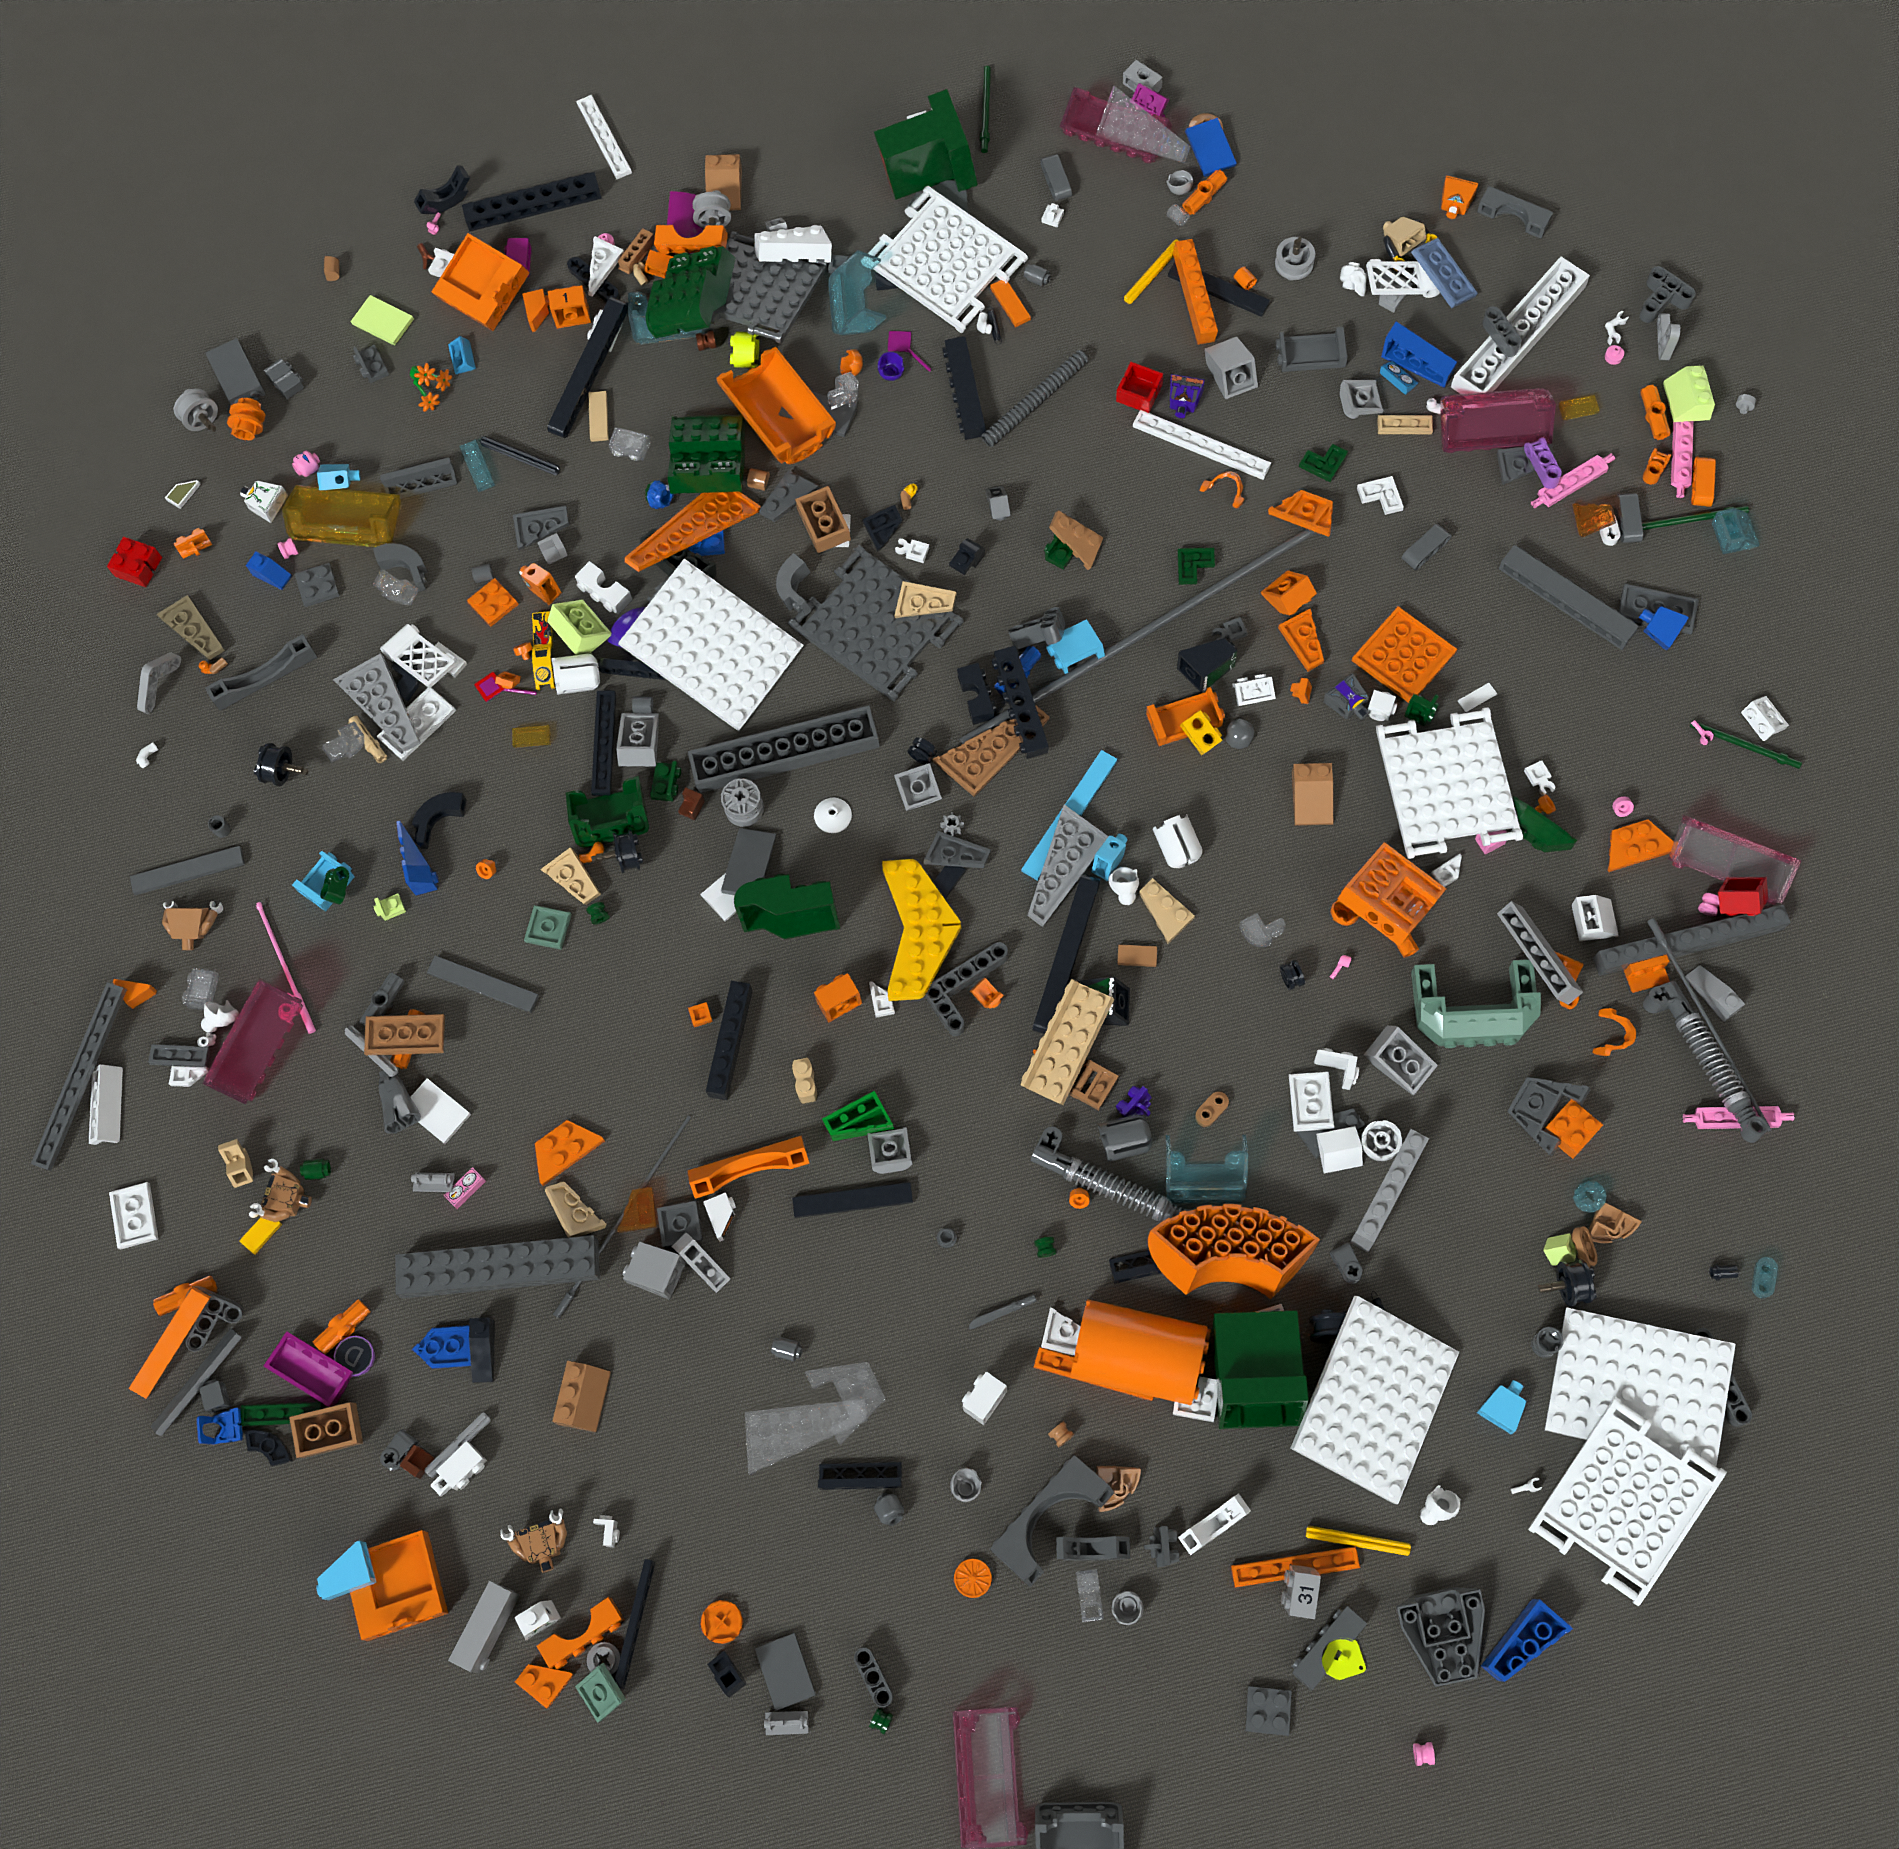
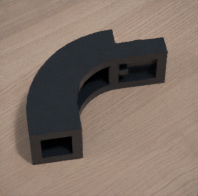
M457 165L448 182L437 189H420L414 200L421 214H437V212H444L461 202L469 192L466 185L470 177L465 168Z
M447 792L438 794L427 800L418 809L413 818L412 825L417 830L415 832V842L421 849H428L431 831L437 821L448 816L464 817L467 799L463 793Z

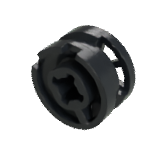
M916 737L912 742L913 745L907 750L908 754L921 764L931 763L932 757L937 753V750H934L936 747L929 741Z
M1296 960L1290 961L1289 964L1284 963L1280 965L1281 976L1288 990L1295 989V986L1301 987L1305 985L1303 972Z

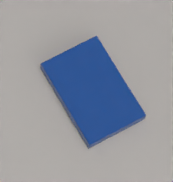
M1218 118L1185 130L1204 177L1211 175L1215 170L1223 171L1236 166V160Z

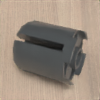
M1136 1114L1100 1123L1098 1126L1107 1162L1147 1153L1151 1149L1152 1138L1147 1120L1142 1115Z

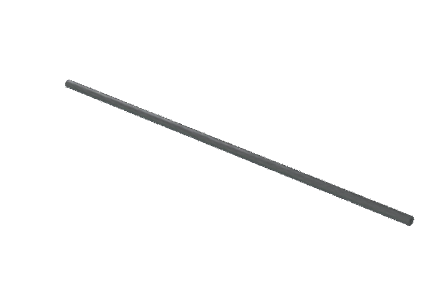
M1309 529L1301 531L1106 649L1104 657L1100 659L1097 656L1093 657L1032 694L1034 703L1057 691L1317 532ZM1020 701L1019 703H1017V705H1022V704H1024L1023 701ZM1008 709L959 738L961 745L1009 720Z

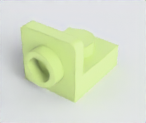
M399 894L381 901L378 897L374 899L376 903L374 910L377 916L381 915L385 921L406 912Z

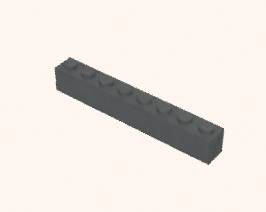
M1514 545L1501 561L1499 570L1619 649L1623 650L1635 635L1639 626L1633 620L1627 619L1618 610L1610 608L1601 599L1593 597L1587 590L1578 587L1570 579L1564 578L1555 569L1543 564L1540 559L1529 555L1523 548Z

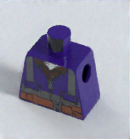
M1171 374L1170 409L1176 410V417L1185 418L1186 412H1195L1204 390L1205 380Z

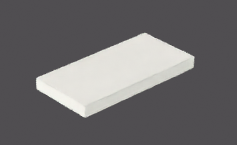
M427 688L406 708L421 743L405 752L384 730L377 735V738L402 761L456 711L433 688Z

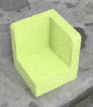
M1570 1233L1549 1237L1543 1250L1552 1266L1558 1265L1562 1261L1566 1263L1574 1262L1577 1255V1249Z

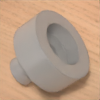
M1751 395L1738 396L1736 407L1740 409V413L1746 414L1747 411L1754 409L1756 399Z

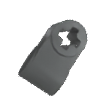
M1346 1243L1330 1251V1256L1344 1280L1349 1284L1359 1282L1362 1275V1267L1350 1244ZM1350 1270L1357 1272L1355 1277L1352 1274L1349 1275Z
M404 1429L400 1430L380 1455L381 1464L390 1470H398L401 1467L399 1466L413 1445L418 1446L419 1441ZM393 1457L395 1459L394 1462H390L389 1458Z

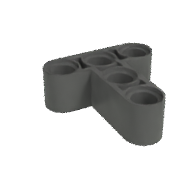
M1656 266L1650 271L1646 282L1647 286L1654 292L1644 302L1639 317L1643 322L1650 323L1670 303L1679 309H1688L1696 292L1691 286L1663 267Z
M1053 607L1047 610L1043 617L1014 626L1008 630V633L1016 649L1046 641L1048 645L1062 640L1066 623L1060 608Z
M201 1286L194 1287L211 1298L187 1337L186 1346L193 1352L199 1351L204 1347L218 1318L229 1323H236L241 1319L244 1312L241 1304ZM211 1300H218L220 1308L212 1309L209 1302ZM236 1308L239 1311V1315L231 1317L228 1314V1310ZM208 1318L211 1321V1326H201L200 1320ZM192 1337H199L202 1343L198 1346L191 1343Z

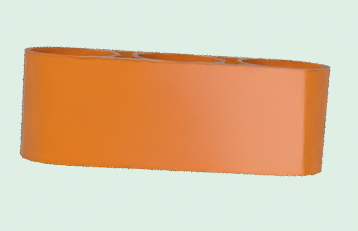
M1695 457L1692 476V505L1711 507L1713 504L1716 463L1714 458Z

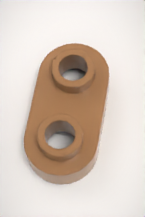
M1223 1092L1213 1093L1197 1110L1195 1115L1196 1122L1203 1127L1211 1126L1227 1109L1229 1104L1227 1095ZM1219 1098L1222 1100V1103L1217 1104L1215 1100ZM1206 1112L1209 1114V1117L1204 1118L1202 1114Z
M1585 1226L1574 1228L1571 1238L1576 1246L1578 1258H1582L1588 1267L1595 1266L1597 1264V1253L1589 1230Z

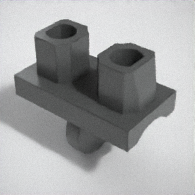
M1167 1526L1154 1528V1536H1149L1150 1545H1144V1550H1151V1558H1156L1157 1567H1165L1179 1562L1178 1550H1169V1542H1177V1531L1168 1529Z

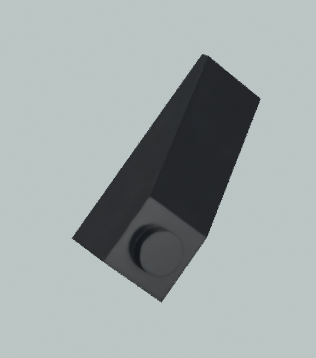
M490 1317L470 1318L469 1345L473 1383L493 1382L495 1321Z

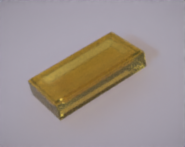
M1595 395L1559 402L1563 420L1593 415L1600 411Z
M550 726L512 728L513 747L551 745Z

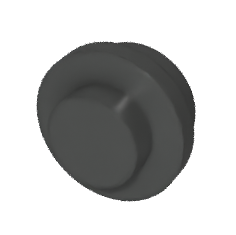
M943 1228L938 1232L937 1242L941 1247L950 1248L956 1243L957 1236L952 1229Z

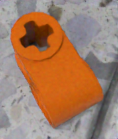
M1654 448L1642 478L1645 483L1652 485L1658 482L1669 462L1671 454L1666 455L1657 451V448Z

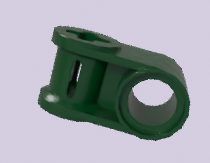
M340 866L326 872L320 893L321 899L338 905L343 902L349 879V871L345 867Z

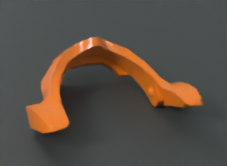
M1226 471L1217 475L1212 481L1204 480L1199 490L1205 492L1208 488L1211 489L1219 478L1229 477L1234 479L1238 489L1233 507L1239 508L1245 500L1241 497L1243 485L1237 473Z
M1612 1008L1599 1010L1600 1017L1613 1019L1625 1028V1041L1619 1046L1606 1044L1605 1047L1594 1048L1592 1053L1609 1056L1612 1050L1625 1049L1635 1042L1636 1029L1629 1019L1618 1016L1617 1011Z

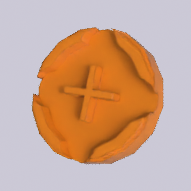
M719 1600L711 1603L701 1616L702 1631L714 1643L726 1644L739 1636L742 1630L743 1617L741 1611L735 1604L729 1601Z

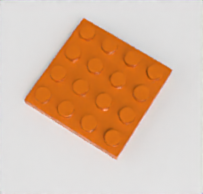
M1397 607L1352 657L1351 661L1409 703L1413 694L1419 696L1455 655L1457 648L1403 609Z

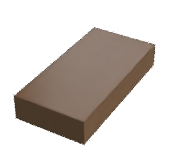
M1118 945V965L1156 967V946Z

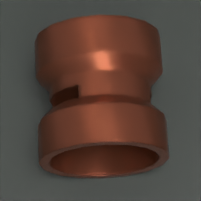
M708 331L706 334H696L699 351H703L705 348H716L713 331Z

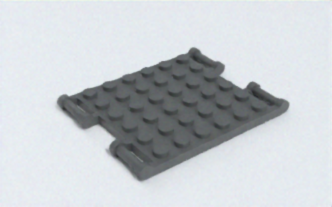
M732 231L726 244V249L736 259L726 303L713 311L711 323L716 324L720 318L747 325V333L750 335L757 334L782 343L826 272L829 262H824V259H816V262L808 263L809 259H798V262H792L787 259H783L782 262L759 261L753 247L755 239Z
M857 545L847 560L834 570L835 574L843 580L823 604L819 603L812 596L807 600L810 609L815 608L816 611L803 626L799 625V623L806 615L801 611L794 619L791 618L788 621V625L887 698L895 701L898 698V694L912 678L915 679L918 675L916 670L908 666L929 642L938 648H942L945 644L944 641L957 626L963 624L964 620L953 612L895 618L902 582L909 581L866 552L863 547ZM859 556L862 557L863 559L857 564V566L849 574H847L846 570L855 562V560ZM949 620H951L952 622L943 631V633L939 637H936V634L943 628V626ZM904 672L906 675H905V676L901 679V681L894 687L893 690H889V688L894 684V682H895V681L901 676V674Z

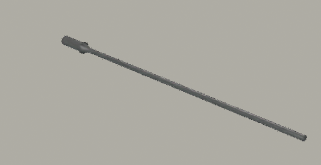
M1655 918L1648 920L1647 922L1656 936L1658 944L1660 943L1665 948L1737 1078L1744 1087L1745 1092L1750 1096L1759 1117L1766 1121L1670 951L1667 938H1665ZM1768 1124V1130H1767V1131L1769 1132V1131H1771L1772 1129L1770 1128V1126H1769V1124Z
M687 1116L600 1246L599 1255L691 1119L690 1116ZM577 1281L574 1287L565 1293L566 1295L553 1313L555 1317H561L571 1300L574 1299L575 1291L582 1281Z

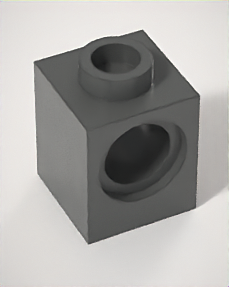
M211 1380L206 1382L205 1386L199 1388L206 1412L212 1414L231 1407L225 1383Z

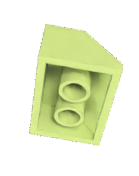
M1704 365L1686 366L1664 380L1663 384L1674 422L1711 419L1715 403Z
M584 600L552 604L547 622L575 655L593 652L611 636L612 633Z

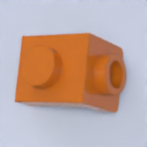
M983 978L970 990L985 1008L997 1007L1004 996L986 978Z

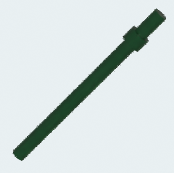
M990 66L984 67L982 132L980 133L982 153L988 152V142L990 141V133L988 132Z
M1731 506L1725 507L1724 510L1642 523V528L1647 530L1721 517L1732 518L1735 515L1749 513V507L1734 508Z
M1697 722L1702 729L1712 732L1714 737L1777 760L1776 763L1787 764L1797 769H1800L1802 765L1801 761L1788 757V754L1783 752L1777 753Z

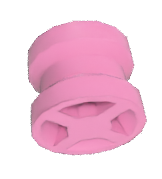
M288 538L286 542L277 543L285 560L291 555L299 554L292 538Z
M1705 893L1702 897L1703 902L1699 905L1698 910L1705 915L1716 916L1718 914L1719 896Z
M1426 1742L1425 1745L1413 1744L1416 1766H1422L1423 1763L1435 1764L1434 1749L1431 1742Z

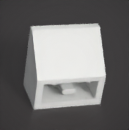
M1598 895L1576 897L1572 903V910L1579 941L1619 936L1611 899Z

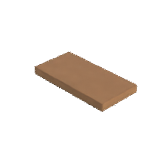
M445 1015L366 1016L364 1054L367 1056L444 1053Z

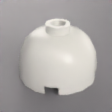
M1386 1120L1370 1123L1362 1134L1364 1152L1376 1161L1392 1159L1398 1154L1402 1146L1400 1130L1395 1124Z

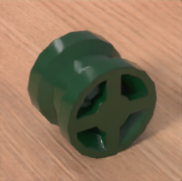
M604 902L594 903L586 909L587 913L591 915L590 920L594 925L601 924L610 917L608 912H605Z
M1044 1237L1034 1241L1035 1246L1038 1248V1258L1057 1254L1053 1246L1055 1242L1054 1237Z
M878 1707L869 1727L872 1729L877 1728L880 1730V1733L885 1735L894 1715L891 1713L886 1714Z

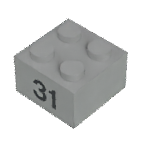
M1290 1564L1289 1570H1285L1284 1583H1287L1286 1591L1282 1592L1281 1604H1284V1608L1290 1616L1315 1619L1321 1579L1320 1574L1315 1568Z

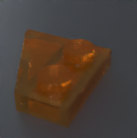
M1572 504L1578 532L1581 537L1616 524L1611 505Z
M652 1187L632 1190L621 1224L618 1226L619 1233L657 1228Z

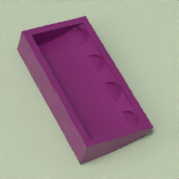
M670 191L667 225H673L678 235L684 238H693L701 234L703 228L698 226L693 220V213L695 211L693 209V200L696 195ZM669 253L666 255L674 257V255H677L678 253Z
M287 1331L264 1364L265 1368L328 1407L336 1406L353 1374L346 1367Z

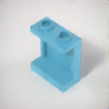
M1087 619L1065 629L1062 640L1047 646L1049 655L1055 657L1054 661L1057 668L1062 669L1065 674L1068 673V666L1086 657L1096 654L1098 659L1105 656L1103 644Z
M321 851L319 853L321 859L301 882L296 879L292 886L297 892L324 911H327L333 903L320 898L326 872L340 866L345 867L349 871L347 886L355 876L351 873L352 868L346 863L340 864L332 853L328 852L326 854Z

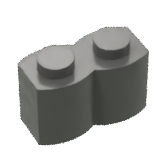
M280 358L264 369V372L284 398L289 399L304 388L302 385L303 379L298 373L294 374L292 372L293 368L288 361L284 362Z

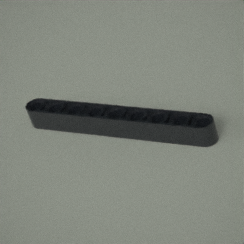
M613 297L608 299L548 423L547 430L549 433L562 438H566L569 435L626 317L629 308L627 302Z
M1084 874L1081 875L1032 1031L1042 1034L1046 1033L1048 1023L1056 1012L1057 1004L1064 996L1101 879Z

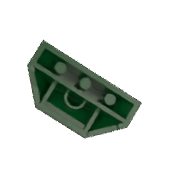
M1515 796L1512 797L1523 839L1529 841L1535 849L1543 852L1571 850L1574 847L1577 839L1570 836L1568 832L1525 802L1518 800Z

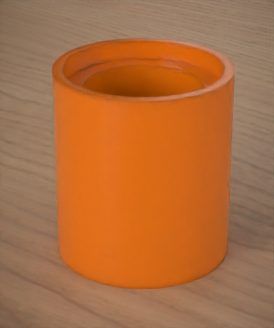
M1241 267L1234 275V279L1245 290H1250L1257 282V278L1246 267Z

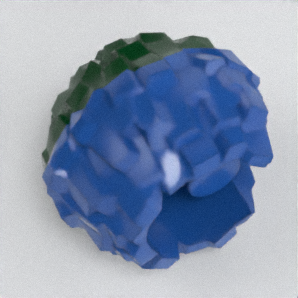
M660 480L652 481L645 489L646 501L651 508L667 507L674 497L673 494H670L669 485H665Z

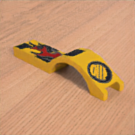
M550 611L532 613L534 645L532 649V663L537 690H541L540 685L550 684L551 689L555 688L551 663L553 634L552 626L547 622Z

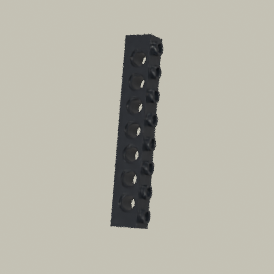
M595 172L469 202L463 204L462 208L469 231H474L602 198Z

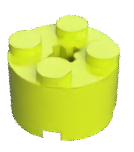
M736 331L734 335H731L730 345L733 346V353L730 354V364H734V367L756 368L758 364H754L755 359L759 360V339H756V337L759 335H750L747 332Z

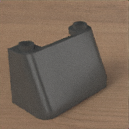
M1116 1802L1038 1804L1035 1807L1036 1849H1124L1122 1806Z

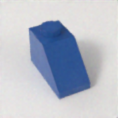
M256 551L246 564L252 576L283 590L292 577L289 572L271 558Z

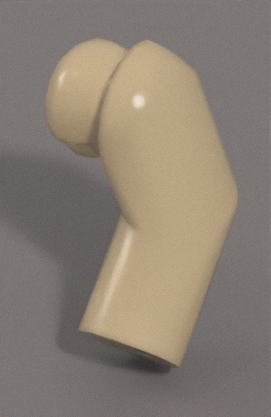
M643 262L635 264L633 266L634 276L640 285L644 286L649 282L642 272L645 271V265Z

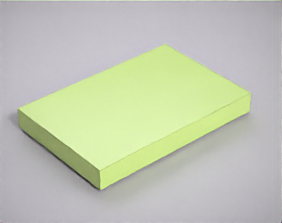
M370 295L353 317L351 323L395 346L414 318L412 315Z

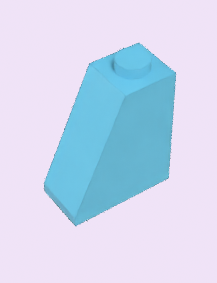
M355 1542L317 1578L318 1585L316 1589L319 1597H322L324 1600H331L377 1583L366 1542Z

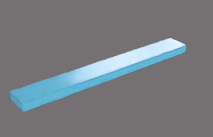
M1101 750L1065 805L1081 816L1117 763V758ZM1061 811L1021 869L1023 873L1037 881L1040 878Z

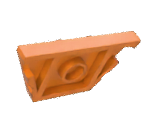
M1300 490L1293 496L1282 500L1281 505L1275 508L1271 506L1268 509L1269 515L1322 535L1330 536L1333 514V501Z
M1644 820L1612 830L1610 835L1611 846L1609 848L1608 872L1676 852L1680 847L1650 820Z
M568 1120L563 1122L535 1143L541 1185H546L605 1142V1140L601 1136Z

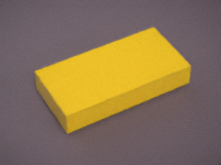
M260 1217L239 1242L253 1254H256L282 1226V1223L279 1221L272 1222Z

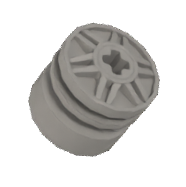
M743 778L735 779L723 788L721 803L731 823L740 827H747L755 824L761 818L764 812V804L756 784Z

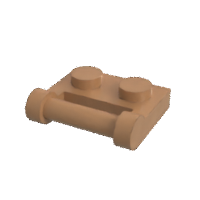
M1088 1060L1085 1064V1070L1074 1088L1071 1089L1069 1095L1099 1111L1119 1076ZM1092 1071L1097 1072L1086 1093L1080 1092Z

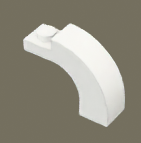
M1238 1493L1178 1538L1188 1553L1192 1555L1241 1520L1251 1510Z

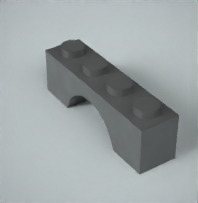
M1488 186L1477 211L1492 219L1500 214H1514L1524 222L1525 232L1538 238L1543 237L1553 215V212L1546 208L1539 207L1529 201H1524Z
M1348 1606L1344 1610L1340 1607L1333 1616L1335 1619L1331 1626L1326 1624L1319 1634L1322 1637L1316 1643L1313 1640L1306 1648L1308 1654L1304 1659L1299 1657L1292 1665L1294 1668L1292 1674L1311 1692L1326 1675L1322 1664L1324 1648L1335 1640L1343 1639L1353 1642L1367 1625Z

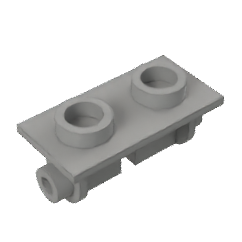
M416 1172L411 1175V1182H414L413 1191L452 1192L455 1174Z
M808 1711L765 1713L764 1728H766V1735L808 1734Z

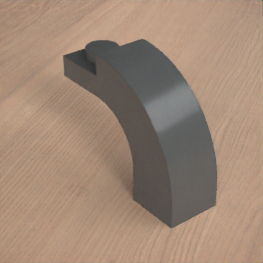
M395 543L383 544L373 548L377 563L382 571L394 567L407 568L411 571L418 591L426 590L424 584L427 582L425 573H428L417 552L408 546Z
M794 553L781 566L776 578V588L789 611L794 608L797 612L801 611L807 616L811 609L807 602L797 594V587L811 572L806 563Z
M1056 1537L1057 1559L1065 1561L1130 1559L1129 1537Z

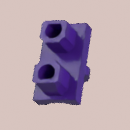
M1132 1086L1128 1091L1131 1101L1127 1103L1121 1100L1116 1105L1118 1112L1123 1118L1136 1114L1148 1117L1151 1114L1148 1107L1151 1105L1149 1101L1152 1097L1148 1094L1147 1088L1142 1086L1140 1089Z

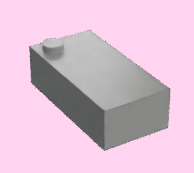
M489 1581L448 1661L469 1672L480 1673L481 1670L484 1671L490 1661L488 1657L520 1594L501 1584Z

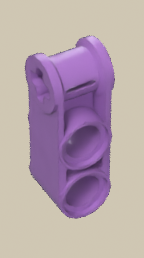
M1541 437L1538 441L1525 443V453L1530 459L1543 486L1548 489L1557 487L1562 472L1545 438Z

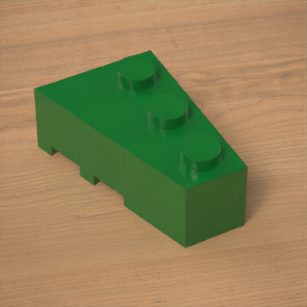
M875 1091L822 1118L833 1141L868 1135L867 1133L872 1134L894 1130L893 1124Z

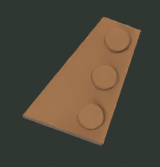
M1058 510L1055 512L1049 528L1063 544H1067L1071 548L1073 555L1076 558L1079 557L1084 563L1083 566L1089 570L1095 560L1103 537Z

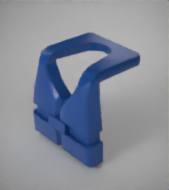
M240 1408L230 1409V1411H225L213 1417L198 1416V1442L200 1444L214 1445L241 1441L243 1435L242 1425H240ZM216 1423L222 1429L215 1438L204 1435L202 1430L204 1424Z

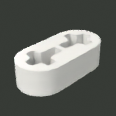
M1603 511L1597 520L1603 543L1613 546L1620 538V530L1614 513ZM1604 518H1606L1607 520H1610L1608 525H1607V521H1606V520H1603ZM1609 531L1611 536H1614V539H1611V537L1608 536Z

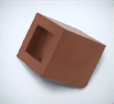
M685 787L682 793L684 801L678 812L680 815L695 820L705 801L702 794Z
M413 1445L399 1466L416 1478L421 1479L425 1473V1468L435 1458L419 1446Z

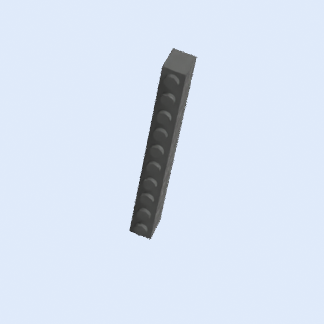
M1780 905L1764 909L1761 914L1755 916L1744 914L1664 934V936L1667 938V944L1673 956L1678 957L1781 931L1791 922L1785 906ZM1653 937L1598 951L1593 960L1599 976L1626 970L1629 964L1663 956L1667 952L1660 943L1658 944L1657 938Z

